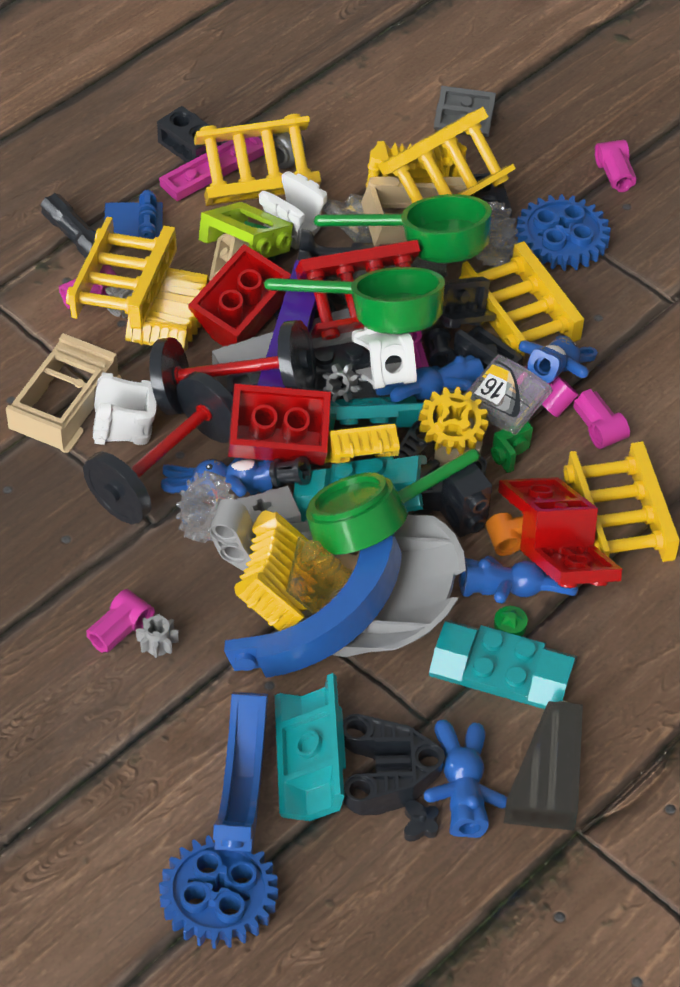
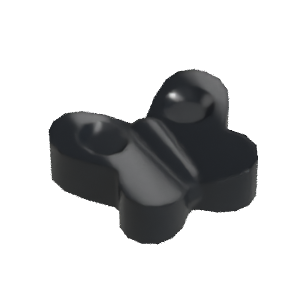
M415 800L407 801L405 804V815L411 821L405 826L404 838L409 842L419 840L423 836L435 838L438 835V824L435 822L438 819V808L436 806L424 807Z

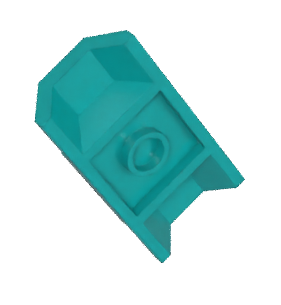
M414 396L399 402H391L390 397L353 398L347 402L344 399L336 401L331 399L329 430L334 429L335 420H339V424L351 425L358 424V419H370L371 423L395 424L396 427H411L413 423L418 421L420 410H423V403H417Z
M418 455L394 459L393 456L332 464V468L311 471L309 484L299 485L295 483L293 498L301 514V522L307 521L306 511L310 500L315 494L331 483L356 474L378 473L390 479L398 492L420 479L421 465L427 464L426 456ZM421 494L404 503L407 512L423 510Z
M447 620L444 622L435 646L429 676L560 713L567 684L577 656L546 648L543 642L482 625L479 629Z
M331 673L327 675L325 687L303 696L283 693L274 695L279 815L283 818L312 821L340 811L344 799L343 769L346 768L342 708L338 704L337 676Z

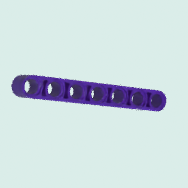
M300 260L295 261L290 279H297L295 269ZM286 291L266 358L278 356V335L283 322L301 320L306 325L309 334L311 333L318 309L314 292ZM280 369L261 371L258 386L285 388Z

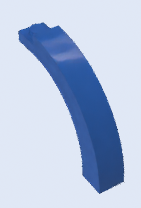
M394 533L385 540L360 550L356 566L347 583L326 606L311 617L294 626L271 634L225 640L224 652L234 671H249L261 668L266 678L288 674L322 661L360 635L383 609L396 584L401 567L402 552Z
M233 692L231 694L224 783L219 814L214 823L213 830L215 850L252 852L260 798L268 694Z

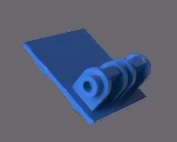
M144 190L139 196V202L105 203L104 221L106 217L113 218L114 233L154 239L159 237L163 228V202H157L153 191Z

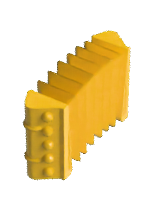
M377 141V145L370 151L366 188L370 177H396L399 179L398 175L394 176L393 172L383 175L378 165L405 150L406 148L402 143L400 148L394 143L390 149L385 141ZM457 141L456 143L466 160L467 148ZM439 145L432 149L434 152L432 157L443 177H461L446 148L443 149ZM416 158L408 163L410 167L408 171L415 183H433L422 162H418Z
M169 268L142 329L130 328L128 316L125 341L139 343L141 346H153L157 339L173 337L181 343L184 351L188 349V341L192 342V334L197 335V328L201 327L199 321L189 310L188 305L209 283L208 275Z
M385 424L329 431L328 452L324 463H345L351 461L350 457L354 458V456L375 454L376 458L398 456L400 446L396 425Z
M264 510L259 514L252 526V531L257 536L251 540L254 545L250 546V549L254 551V553L249 555L252 560L246 563L248 568L244 569L245 574L240 576L242 581L236 583L234 589L236 596L245 602L248 608H252L268 622V625L281 631L296 625L304 618L302 612L307 610L305 604L311 602V599L307 596L314 593L310 587L317 584L311 578L318 574L313 569V567L319 565L314 558L320 556L321 552L317 551L314 544L278 512Z

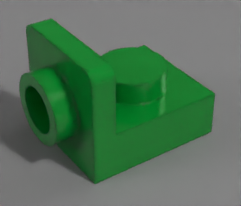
M527 420L494 433L491 455L495 463L501 464L507 473L514 471L516 455L522 454L530 448L533 427Z

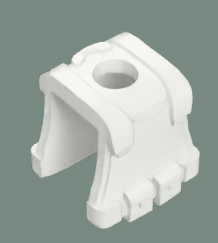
M287 171L282 174L286 201L272 193L262 191L259 194V203L263 206L264 212L293 223L290 247L298 249L300 246L301 229L312 231L314 236L321 228L315 225L314 218L317 215H321L323 206L327 202V192L319 189V184L314 181H308L307 177L299 173L295 175ZM266 224L263 225V226H265V227L271 228V226H269V225H266Z
M364 327V330L359 329L352 332V341L370 351L371 367L355 370L356 374H362L358 378L359 381L370 382L373 385V389L385 388V385L401 382L404 384L417 382L414 345L409 333H379ZM392 355L400 356L402 361L385 364L387 358Z
M102 372V375L97 380L95 392L94 444L105 445V442L130 441L137 445L147 444L151 437L152 423L156 413V400L151 381L133 382L113 377V373Z

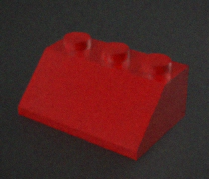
M243 244L189 303L188 308L214 341L223 347L236 344L254 337L283 303L286 291L267 290L264 286L265 280L269 278L290 279L291 274Z
M234 384L228 457L269 461L279 458L283 461L295 460L299 456H305L310 464L324 465L328 452L331 392Z

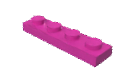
M259 137L245 138L249 163L265 155L263 142ZM230 140L218 146L222 175L224 177L239 169L234 141ZM207 153L159 177L160 187L173 199L179 201L211 184L212 178Z

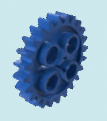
M560 194L559 200H555L551 195H548V201L546 202L541 198H537V205L531 202L528 203V209H522L521 216L517 218L515 236L518 237L517 243L525 241L535 256L540 258L542 265L549 262L551 269H554L556 265H561L562 270L566 271L567 265H571L575 270H578L579 263L589 267L590 260L597 262L599 255L604 256L605 249L609 245L611 228L608 227L609 220L603 219L604 212H595V204L587 207L585 206V199L578 203L575 202V196L565 200L563 194Z
M210 835L206 836V845L203 846L195 839L192 840V851L180 847V859L175 857L169 858L171 869H163L164 881L159 882L160 894H162L160 896V906L165 908V920H172V930L175 932L184 928L183 935L186 941L193 935H196L197 946H201L206 939H211L213 949L217 948L219 940H224L227 947L231 948L232 938L235 937L243 944L246 943L247 931L258 936V923L268 926V913H275V900H278V888H276L277 875L272 874V862L264 863L265 853L261 851L253 855V848L252 852L215 850V843H213ZM204 868H212L215 870L211 873L201 872V870ZM239 878H246L250 881H248L247 883H238L235 880ZM191 899L202 900L199 904H190L188 901ZM227 909H234L238 911L237 913L232 915H227L223 913V911Z

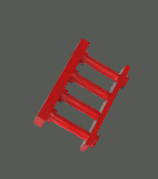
M418 240L302 259L299 261L295 271L297 279L324 280L326 276L337 275L338 278H341V281L353 282L355 271L366 270L368 273L383 269L384 266L389 265L411 267V264L420 252ZM314 292L321 323H317L311 332L312 339L322 337V340L327 341L338 338L342 333L353 332L359 329L364 330L365 326L357 319L352 294H345L351 318L333 321L327 293Z

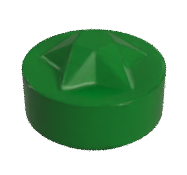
M504 606L496 612L493 626L494 629L522 637L527 629L528 618L522 609L516 606Z

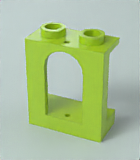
M238 202L201 212L198 240L208 244L217 241L218 237L227 233L249 243L251 249L265 258H269L290 251L293 223L246 203ZM248 217L271 226V228H254L244 224V222L248 221Z

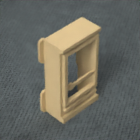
M370 177L361 204L364 214H384L382 208H407L412 204V201L398 178ZM443 177L452 194H457L467 188L461 177ZM415 183L423 199L439 195L433 183ZM368 226L374 247H378L380 244L406 242L403 226Z
M63 333L59 338L58 344L11 405L6 407L8 428L59 448L64 453L72 451L84 434L83 428L80 426L94 409L97 380L102 375V372L113 373V377L122 379L118 374L117 354ZM66 363L93 375L85 383L82 379H75L59 373V370ZM54 377L72 383L77 388L82 387L80 393L61 418L32 408L47 390L49 383Z

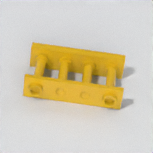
M484 107L468 113L378 165L383 175L393 172L394 176L398 175L412 203L423 199L408 171L410 169L408 163L416 158L418 162L423 163L439 195L452 194L432 157L434 155L432 149L439 145L443 149H447L467 187L457 193L460 195L470 196L491 183L495 187L509 179L507 174L516 169L514 164L500 168L480 128L482 125L480 122L488 118ZM465 131L466 135L470 134L490 172V175L478 182L456 143L458 141L456 135Z
M290 114L282 120L217 128L211 125L196 131L194 143L195 145L205 144L212 178L210 187H206L204 193L206 206L257 199L262 191H267L276 196L285 194L282 183L283 173L279 171L273 134L290 133L297 170L294 174L297 175L299 173L307 177L308 181L312 180L320 186V172H311V169L307 167L301 130H306L309 125V116L301 117L300 114ZM261 136L269 175L265 179L255 180V177L251 175L245 138ZM233 140L240 179L238 183L227 184V181L223 180L217 142Z
M106 217L102 227L96 231L95 242L73 287L70 286L67 290L66 303L70 305L71 317L77 319L84 304L123 310L125 314L129 315L130 328L142 329L177 251L175 227L163 226L159 237L154 239L114 233L113 218ZM112 245L152 251L150 256H146L145 259L109 253ZM103 264L143 271L141 276L136 278L99 273ZM94 284L134 290L132 296L127 298L90 293Z
M525 241L514 244L513 256L510 262L480 273H476L468 261L462 263L459 279L485 277L492 281L515 273L523 280V282L492 293L489 290L486 309L496 314L495 321L488 322L502 341L522 356H525V353L520 351L519 344L523 340L532 342L556 332L563 333L573 342L581 340L584 318ZM528 292L534 294L538 300L509 312H505L499 304ZM542 312L549 314L553 319L549 323L524 332H520L514 322Z
M644 442L631 443L629 456L625 457V460L581 466L577 452L571 451L568 465H564L563 469L566 484H571L572 489L594 505L597 502L635 497L641 501L643 506L639 510L605 515L597 514L594 546L608 557L610 553L653 547L654 550H659L662 562L675 560L680 540ZM627 473V475L632 476L634 483L632 485L590 491L585 478ZM644 522L646 525L649 524L652 531L650 535L607 541L603 528Z

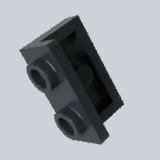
M485 277L445 280L443 313L438 318L443 321V325L449 328H460L461 324L479 326L483 325L486 321H495L496 314L486 309L490 280Z
M476 326L468 333L461 329L455 333V354L463 357L472 355L474 358H479L483 364L484 373L492 364L507 369L495 361L507 365L513 372L523 365L524 356L481 326Z

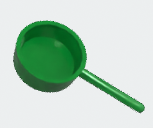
M446 194L416 201L409 205L402 214H324L315 216L314 223L320 227L403 226L406 242L418 240L420 252L417 257L430 262L451 263L470 259L481 253L490 241L492 209L486 201L477 197Z
M392 267L368 272L356 278L353 282L269 278L265 280L264 286L267 290L352 294L357 319L367 329L379 333L403 334L420 331L436 323L443 313L445 280L439 273L424 268Z
M470 449L398 492L390 479L378 473H361L348 476L324 487L310 500L306 511V518L315 549L323 554L340 555L356 552L385 540L395 533L406 521L408 512L404 505L405 502L476 462L480 457L479 452L476 449Z

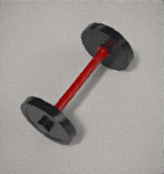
M301 320L283 322L278 335V356L189 368L186 353L176 338L157 339L150 353L149 371L152 390L160 410L166 415L184 414L177 398V386L180 380L195 371L208 374L211 377L280 369L285 388L314 390L316 384V360L308 329Z
M195 371L180 380L177 386V398L188 419L131 468L113 454L103 451L95 453L85 462L83 466L84 478L90 491L97 501L119 520L129 524H137L148 516L152 509L151 498L139 477L194 429L197 428L201 433L214 441L221 443L229 442L233 396L219 381L208 374Z

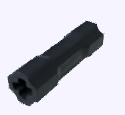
M53 193L51 196L45 197L40 204L42 207L41 213L54 226L58 227L76 245L77 250L87 258L95 242L96 231L91 229L74 212L73 207L60 194Z

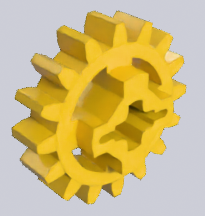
M444 387L441 396L435 391L432 392L430 400H424L423 410H420L418 418L421 421L419 431L427 432L425 442L434 440L436 442L434 449L439 450L441 446L446 447V453L449 455L453 448H457L459 454L464 453L465 446L475 449L477 441L482 442L485 435L484 431L487 430L489 422L485 420L488 413L487 409H480L482 400L472 401L471 391L467 392L465 396L461 395L460 387H456L454 393H450L448 388ZM434 412L437 413V415H436L437 422H436L435 424H434V421H433V414H434ZM471 418L473 419L474 423L473 429L470 428L471 423L469 422V420Z

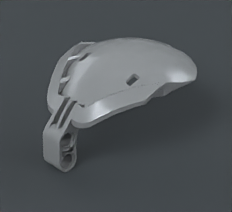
M223 499L218 504L209 532L219 555L230 564L244 571V569L248 568L246 563L252 560L249 555L254 553L250 549V546L254 545L251 540L257 537L252 531L254 523L244 504L234 499ZM407 516L404 524L394 533L402 552L398 578L389 599L373 622L348 645L334 653V656L349 657L368 652L399 649L428 634L449 614L459 599L458 597L450 598L455 576L466 571L464 551L455 533L445 523L434 516ZM308 521L290 523L313 543ZM321 553L320 556L314 558L319 563V565L313 567L318 574L311 578L317 584L310 587L314 593L307 596L311 599V602L305 604L307 610L302 612L304 618L298 623L320 611L340 592L356 566L359 553L358 555L348 553L329 555Z

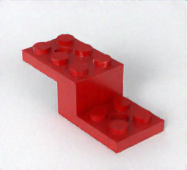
M558 477L499 480L498 492L523 514L520 551L539 566L545 574L556 581L559 586L575 588L578 584L585 583L595 586H606L608 582L621 581L622 568L594 546L598 514L596 506Z

